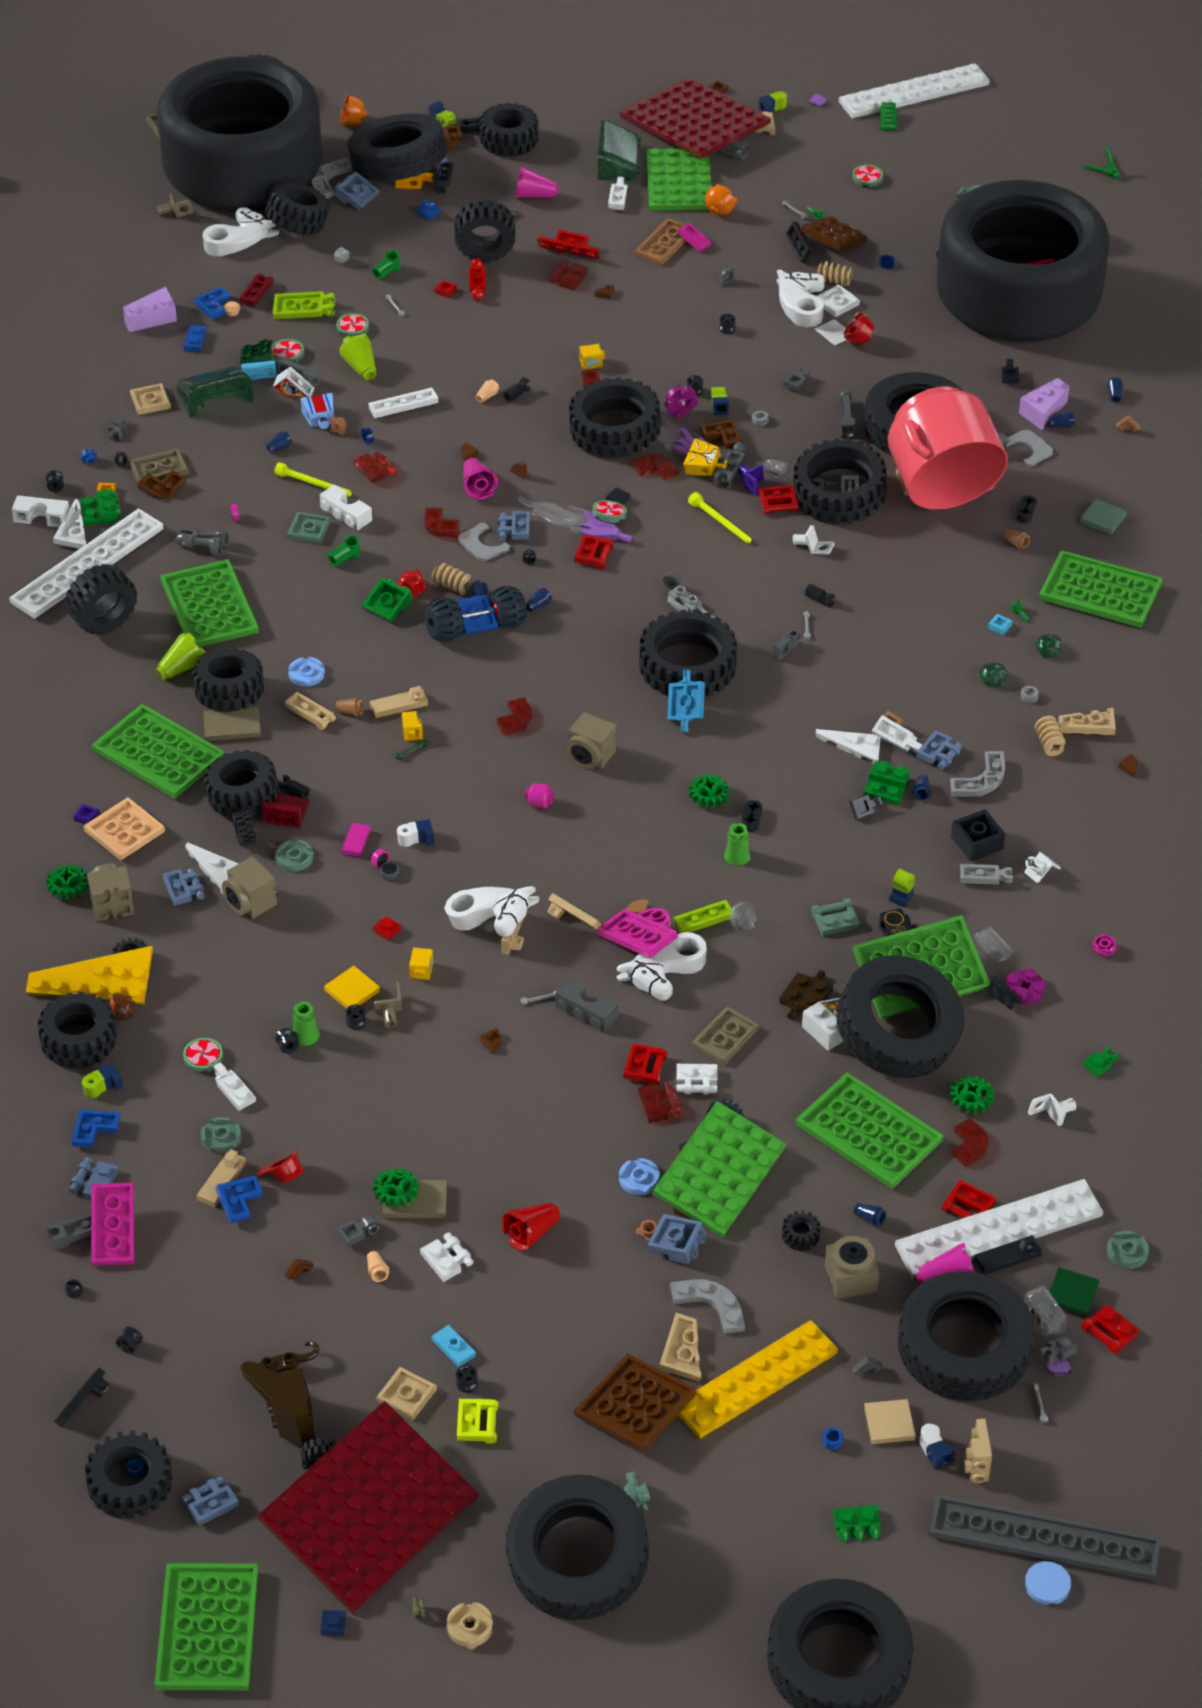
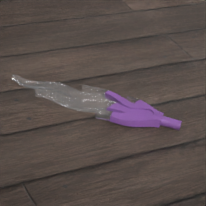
M620 409L621 414L629 420L635 421L641 416ZM666 421V427L661 425L660 435H657L656 440L665 443V448L684 456L688 455L694 439L705 442L700 435L694 433L693 438L684 427Z
M520 495L518 496V500L527 507L536 508L532 510L534 515H540L555 525L569 527L572 533L610 540L620 539L628 543L632 540V536L621 533L620 529L613 523L598 520L586 509L568 505V511L550 502L529 501Z

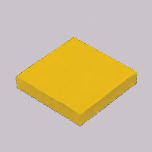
M352 966L326 984L324 991L347 1009L350 1005H362L380 992V986L358 968Z

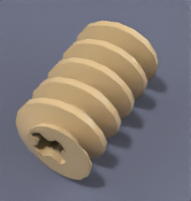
M826 261L824 265H822V262L819 264L817 274L822 275L825 282L829 280V283L835 282L836 285L841 284L845 287L851 283L853 268L850 267L847 271V267L844 266L843 269H840V264L834 268L833 262L828 266V261Z
M442 563L432 571L431 580L463 596L469 589L471 576L470 574H465L464 571L459 572V569H454L453 566H448L447 563Z
M1048 715L1040 718L1035 723L1034 728L1045 753L1048 756L1061 754L1066 741L1055 717Z

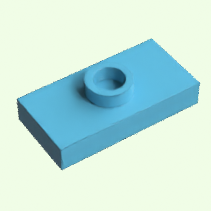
M275 360L241 364L243 381L276 377Z
M449 1325L432 1335V1341L458 1368L476 1357V1352Z

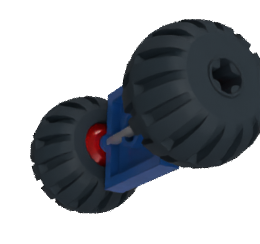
M501 586L495 589L489 597L487 595H480L459 600L440 597L427 605L425 625L430 636L439 642L453 641L462 632L464 635L494 630L497 627L515 628L520 626L526 619V602L521 591L512 586Z

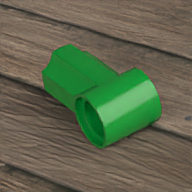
M396 250L387 251L385 259L371 269L376 279L380 280L390 272H396L401 268L399 252Z
M355 535L345 537L344 544L327 554L330 563L336 567L349 558H358L361 555L359 538Z

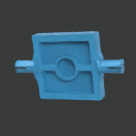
M688 669L683 670V681L669 683L667 720L681 721L680 732L683 733L688 732L689 721L703 719L705 683L702 681H690L691 670Z

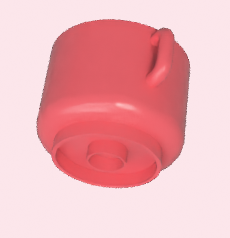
M935 387L913 396L898 410L889 430L888 447L907 492L916 505L926 509L952 508L978 498L994 488L995 484L1005 473L1008 465L1007 453L984 403L976 395L954 387Z

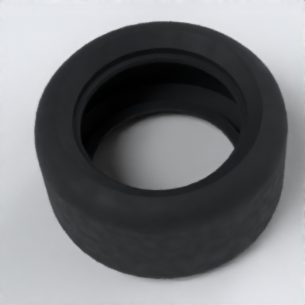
M228 57L207 61L193 66L175 77L165 88L159 99L157 120L162 165L165 175L181 194L197 203L226 210H238L241 207L248 209L264 208L267 206L271 190L276 184L293 181L308 186L320 168L322 142L319 101L314 88L307 79L287 65L256 57ZM241 131H254V132H255V133L238 134V135H227V134H225V133L241 132Z
M1008 180L975 188L960 197L950 207L942 223L936 279L940 298L957 320L969 328L991 337L1012 341H1038L1067 334L1084 324L1095 313L1102 299L1109 253L1107 225L1100 213L1090 202L1080 195L1054 184L1031 180ZM1027 256L1042 260L1054 259L1055 262L1027 265L1006 262L993 257Z

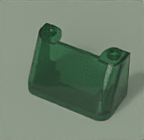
M601 120L598 148V180H617L618 177H624V181L636 180V175H639V165H636L638 147H641V137H638V134L608 120Z
M235 366L185 378L176 385L177 395L189 418L198 416L197 410L200 407H205V400L235 393L236 398L242 397L245 403L254 401L250 376Z

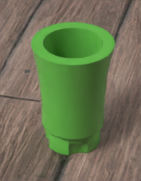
M742 823L732 824L729 828L724 858L731 865H744L751 858L749 833L747 826Z
M306 1001L296 1004L293 1012V1032L299 1040V1045L303 1046L315 1043L320 1037L314 1008Z

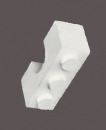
M335 484L320 494V508L333 515L336 519L346 523L349 527L358 531L372 521V508L360 500L353 504H347V492Z
M18 495L12 507L14 522L31 524L35 517L45 516L47 526L60 527L69 511L68 501Z

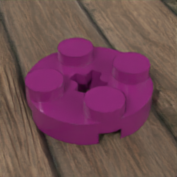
M686 385V387L676 386L665 396L664 407L669 414L677 418L684 417L685 414L698 405L697 394L689 385Z
M1028 968L1015 971L1007 976L1006 984L1010 986L1012 993L1020 996V1001L1023 1005H1032L1042 999L1045 991V982L1040 975L1036 974L1034 969Z

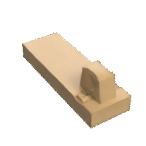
M420 686L410 688L408 692L370 701V708L375 718L428 706V700Z
M552 893L548 900L551 902V905L547 912L554 918L559 919L566 912L596 931L597 928L602 926L598 920Z
M523 920L510 936L502 938L501 954L509 955L511 950H521L524 938L517 934Z
M234 1150L228 1151L196 1195L197 1201L215 1208L220 1202L215 1190L216 1185L235 1181L247 1164L246 1158L239 1156L238 1152Z

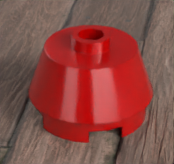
M858 312L854 316L855 319L846 326L843 335L848 343L862 346L871 339L874 325L866 314L863 315Z

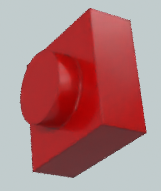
M385 916L373 926L374 933L387 941L401 930V924L388 916Z

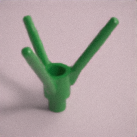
M1105 146L1109 164L1105 169L1086 164L1083 165L1085 168L1109 174L1116 180L1120 178L1108 146Z

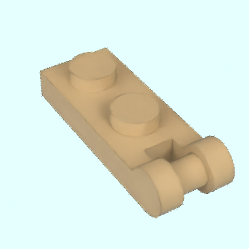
M298 692L285 701L286 708L312 722L319 730H324L328 723L336 720L335 715L331 711Z

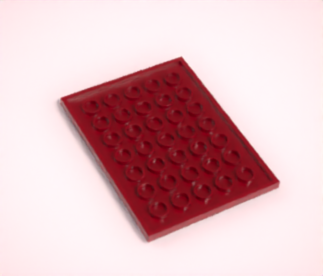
M690 77L684 78V80L674 83L672 86L662 89L660 92L650 95L648 98L640 100L636 104L620 111V117L701 159L771 124L770 117Z
M384 1401L260 1512L257 1519L354 1614L477 1499L479 1493Z

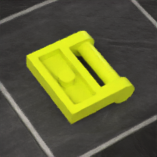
M459 1399L457 1441H484L487 1444H494L497 1441L495 1422L496 1412L499 1407L498 1401L492 1399ZM481 1410L487 1411L486 1431H480Z

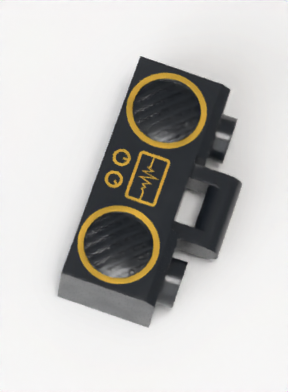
M901 908L880 913L879 928L884 937L919 927L918 924L911 925L909 916L905 915Z

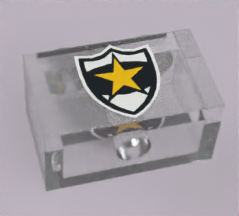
M1045 1285L1027 1292L1025 1303L1032 1314L1034 1324L1044 1338L1047 1340L1063 1333L1067 1316Z

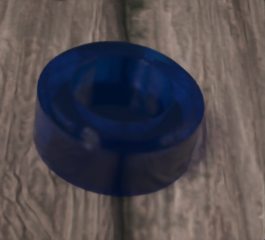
M882 255L879 257V266L881 268L891 269L894 267L895 258L893 256Z
M363 428L361 430L363 441L367 445L374 443L375 438L371 428Z

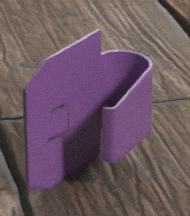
M815 93L808 102L816 106H823L826 98Z
M1055 1358V1362L1052 1364H1048L1047 1359L1045 1360L1048 1370L1053 1372L1055 1376L1072 1373L1069 1362L1066 1360Z

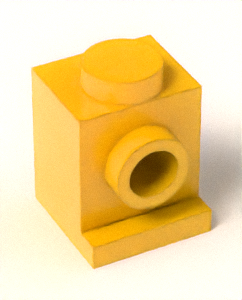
M417 711L402 712L404 741L423 740L421 718L417 719Z

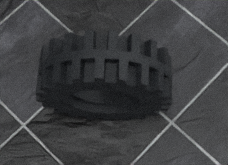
M130 1430L129 1435L123 1436L121 1431L117 1432V1437L111 1439L110 1436L105 1437V1444L97 1443L95 1445V1454L89 1453V1463H85V1478L89 1497L91 1500L94 1499L95 1506L98 1509L103 1506L105 1514L109 1515L113 1511L116 1518L120 1519L122 1514H129V1519L134 1518V1513L138 1512L145 1516L147 1515L148 1508L152 1507L156 1510L159 1508L158 1501H165L167 1499L166 1491H171V1480H173L171 1462L164 1444L159 1446V1441L156 1437L149 1440L148 1433L145 1432L141 1436H136L134 1430ZM140 1458L148 1464L149 1473L138 1484L119 1486L108 1479V1470L119 1460Z

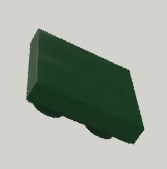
M263 339L258 344L243 346L240 354V365L272 359L274 354L273 340Z
M1059 1267L1047 1296L1046 1304L1087 1317L1100 1280Z

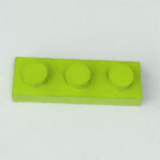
M723 900L673 917V923L679 933L694 932L734 918V911L727 900Z

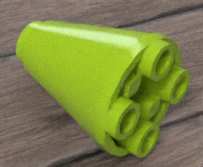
M367 334L345 337L343 339L344 343L339 349L341 357L362 378L367 381L372 380L376 376V366L371 341Z
M190 633L180 634L159 662L155 670L163 680L170 679L192 669L196 662L206 654L202 647L198 648L194 643L196 640Z

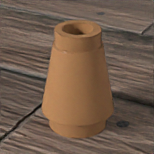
M1006 529L1003 534V538L1018 549H1025L1029 545L1030 536L1026 532Z
M359 698L336 701L335 708L337 712L358 716L363 714L364 702L359 700Z

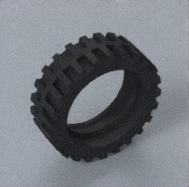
M616 377L613 380L604 378V381L599 382L596 380L593 381L592 385L587 384L583 386V390L579 389L576 392V396H572L571 403H569L570 432L573 441H576L578 447L583 446V451L585 452L591 451L592 455L598 456V454H601L605 458L609 456L620 458V455L631 456L633 452L640 453L642 448L650 447L651 442H655L657 435H660L659 398L654 390L651 391V387L648 385L643 386V383L640 381L633 382L630 378L621 380V377ZM610 409H626L641 415L635 421L619 426H604L589 420L595 414Z
M834 438V441L824 440L823 444H813L812 449H805L803 451L804 456L799 455L793 471L795 495L799 508H804L806 515L812 514L813 519L818 520L820 518L823 519L824 523L833 521L835 524H840V522L850 524L852 520L856 519L859 522L863 520L864 516L870 517L873 515V510L878 511L881 508V503H884L885 495H887V467L884 458H880V453L877 450L873 451V447L869 444L864 446L863 442L859 440L852 442V439L846 438V441ZM845 469L858 472L869 481L857 490L833 493L816 487L811 482V479L827 471Z
M681 610V613L672 611L669 612L668 616L663 614L658 616L657 621L652 620L649 622V628L645 627L643 629L639 647L640 673L644 675L645 682H650V687L654 690L656 688L660 689L661 694L669 693V683L683 681V670L686 669L691 670L690 681H702L705 683L704 695L707 694L708 697L713 695L715 690L718 692L723 690V685L728 686L731 678H734L737 662V638H735L734 631L729 630V625L726 622L721 623V618L717 616L713 618L707 612L700 614L698 610H693V612ZM688 642L704 645L712 649L718 656L703 665L680 666L666 661L658 653L670 645Z

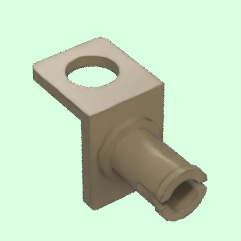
M171 193L169 194L170 202L156 205L159 215L173 211L176 218L194 212L190 199L174 203ZM182 205L189 206L186 211H181L180 207Z
M396 982V999L374 1001L375 1013H384V1025L386 1027H390V1020L392 1027L396 1026L395 1011H402L399 982Z

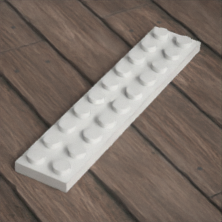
M970 64L858 93L847 94L839 97V103L853 119L880 112L882 102L896 103L897 108L989 85V78L977 64Z
M138 508L9 597L10 603L35 619L67 597L66 593L71 588L70 584L77 579L76 577L79 574H83L84 570L87 568L91 569L94 565H113L163 530V523Z
M1085 1179L896 1240L895 1247L910 1276L914 1279L917 1278L915 1273L919 1272L918 1267L960 1243H965L966 1248L962 1250H966L970 1260L975 1259V1255L1021 1240L1031 1235L1038 1238L1102 1217L1103 1211Z

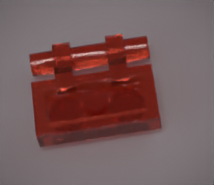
M563 260V262L558 264L557 270L552 272L549 281L551 283L560 282V287L575 291L587 275L588 267L574 263L569 267V262Z
M378 451L374 452L373 457L367 453L354 459V465L371 483L387 477V473L391 475L397 473L395 466L387 461L383 453Z
M670 1080L663 1083L665 1088L661 1090L658 1084L638 1087V1095L648 1123L668 1120V1113L673 1112L675 1116L682 1114L681 1102L677 1099L676 1088ZM668 1098L670 1102L664 1104L663 1099Z

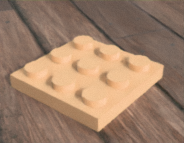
M127 797L84 825V831L121 861L164 833L165 827Z

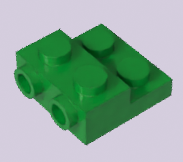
M113 489L96 491V497L79 499L83 527L118 522L117 515H121L120 506L117 504L119 503L118 495L113 492Z
M381 577L362 604V607L392 623L400 611L404 612L413 597L407 587H400L393 580H386Z
M875 761L863 791V796L869 795L870 799L882 796L884 803L899 807L910 783L911 771L904 766L895 767L886 761Z

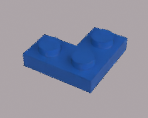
M220 286L195 297L194 304L213 320L226 314L225 308L221 304L230 300V294Z
M79 1109L72 1138V1147L93 1148L97 1132L117 1134L121 1119L120 1112Z
M256 1175L216 1185L215 1189L230 1224L250 1219L251 1214L245 1201L262 1197L263 1194Z

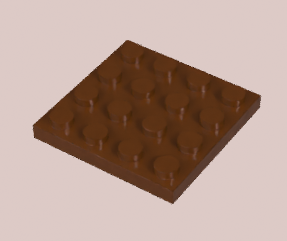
M627 1353L574 1410L575 1417L644 1453L697 1395V1389Z

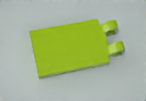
M324 291L275 294L273 319L323 317V314L333 317L335 316V310L329 309H334V306H336V300H330L335 299V293L324 294Z

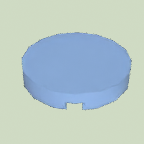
M308 657V659L298 658L289 665L288 669L290 680L296 685L306 687L321 682L325 674L323 663L313 657Z
M637 1158L634 1161L629 1160L621 1166L619 1183L630 1194L646 1195L653 1192L659 1183L660 1172L657 1165L650 1160Z
M1045 1561L1036 1563L1029 1568L1026 1574V1591L1038 1603L1043 1605H1049V1603L1058 1604L1067 1598L1071 1588V1578L1061 1565Z

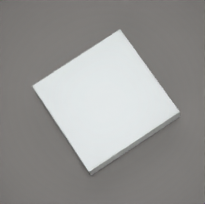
M839 284L817 295L823 301L824 309L834 317L860 305V300Z

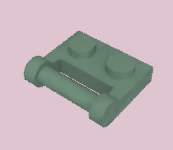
M850 898L843 899L842 902L824 906L814 905L811 907L813 917L822 936L859 929L860 923L853 910ZM845 909V911L825 916L821 915L823 913Z

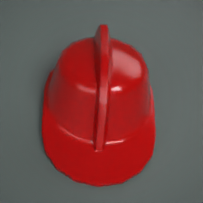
M419 569L403 572L399 582L396 583L400 587H407L411 591L413 600L428 587Z
M298 1149L286 1158L265 1166L256 1175L269 1172L275 1179L281 1182L294 1180L304 1171L297 1156L300 1150Z

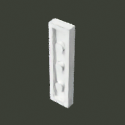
M428 388L370 402L369 409L373 417L378 418L438 403V397L433 388Z

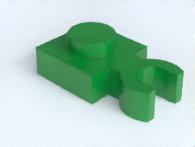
M1107 1046L1103 1054L1096 1051L1085 1059L1083 1067L1098 1078L1111 1068L1112 1063L1118 1060L1119 1053L1116 1052L1114 1055H1110L1111 1047Z

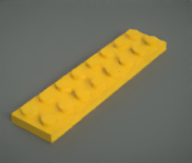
M810 1320L697 1389V1395L678 1416L701 1439L838 1353V1348Z

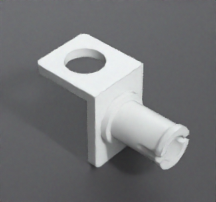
M810 525L806 534L793 535V544L808 545L811 554H830L835 545L833 541H818L813 525ZM828 546L827 549L820 550V547Z
M1039 852L1036 857H1028L1031 861L1026 860L1027 868L1024 872L1036 883H1039L1052 866L1059 870L1061 867L1048 856Z
M1047 1094L1031 1101L1028 1114L1032 1115L1046 1111L1055 1123L1061 1126L1066 1113L1076 1110V1102L1073 1101V1098L1058 1102L1052 1094ZM1043 1101V1103L1039 1107L1035 1108V1106L1039 1102Z

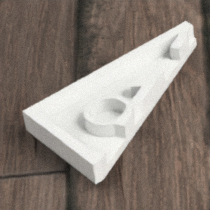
M75 499L53 538L54 544L78 549L86 545L79 500Z
M816 729V737L826 743L828 740L836 743L837 748L852 753L858 758L864 756L872 760L873 765L875 761L878 762L881 739L878 735Z
M187 843L185 847L192 859H196L199 867L210 877L213 884L216 883L220 892L224 895L222 883L228 879L227 870L238 863Z

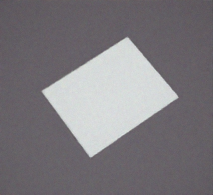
M835 319L815 328L817 332L833 345L846 341L843 335L845 327Z

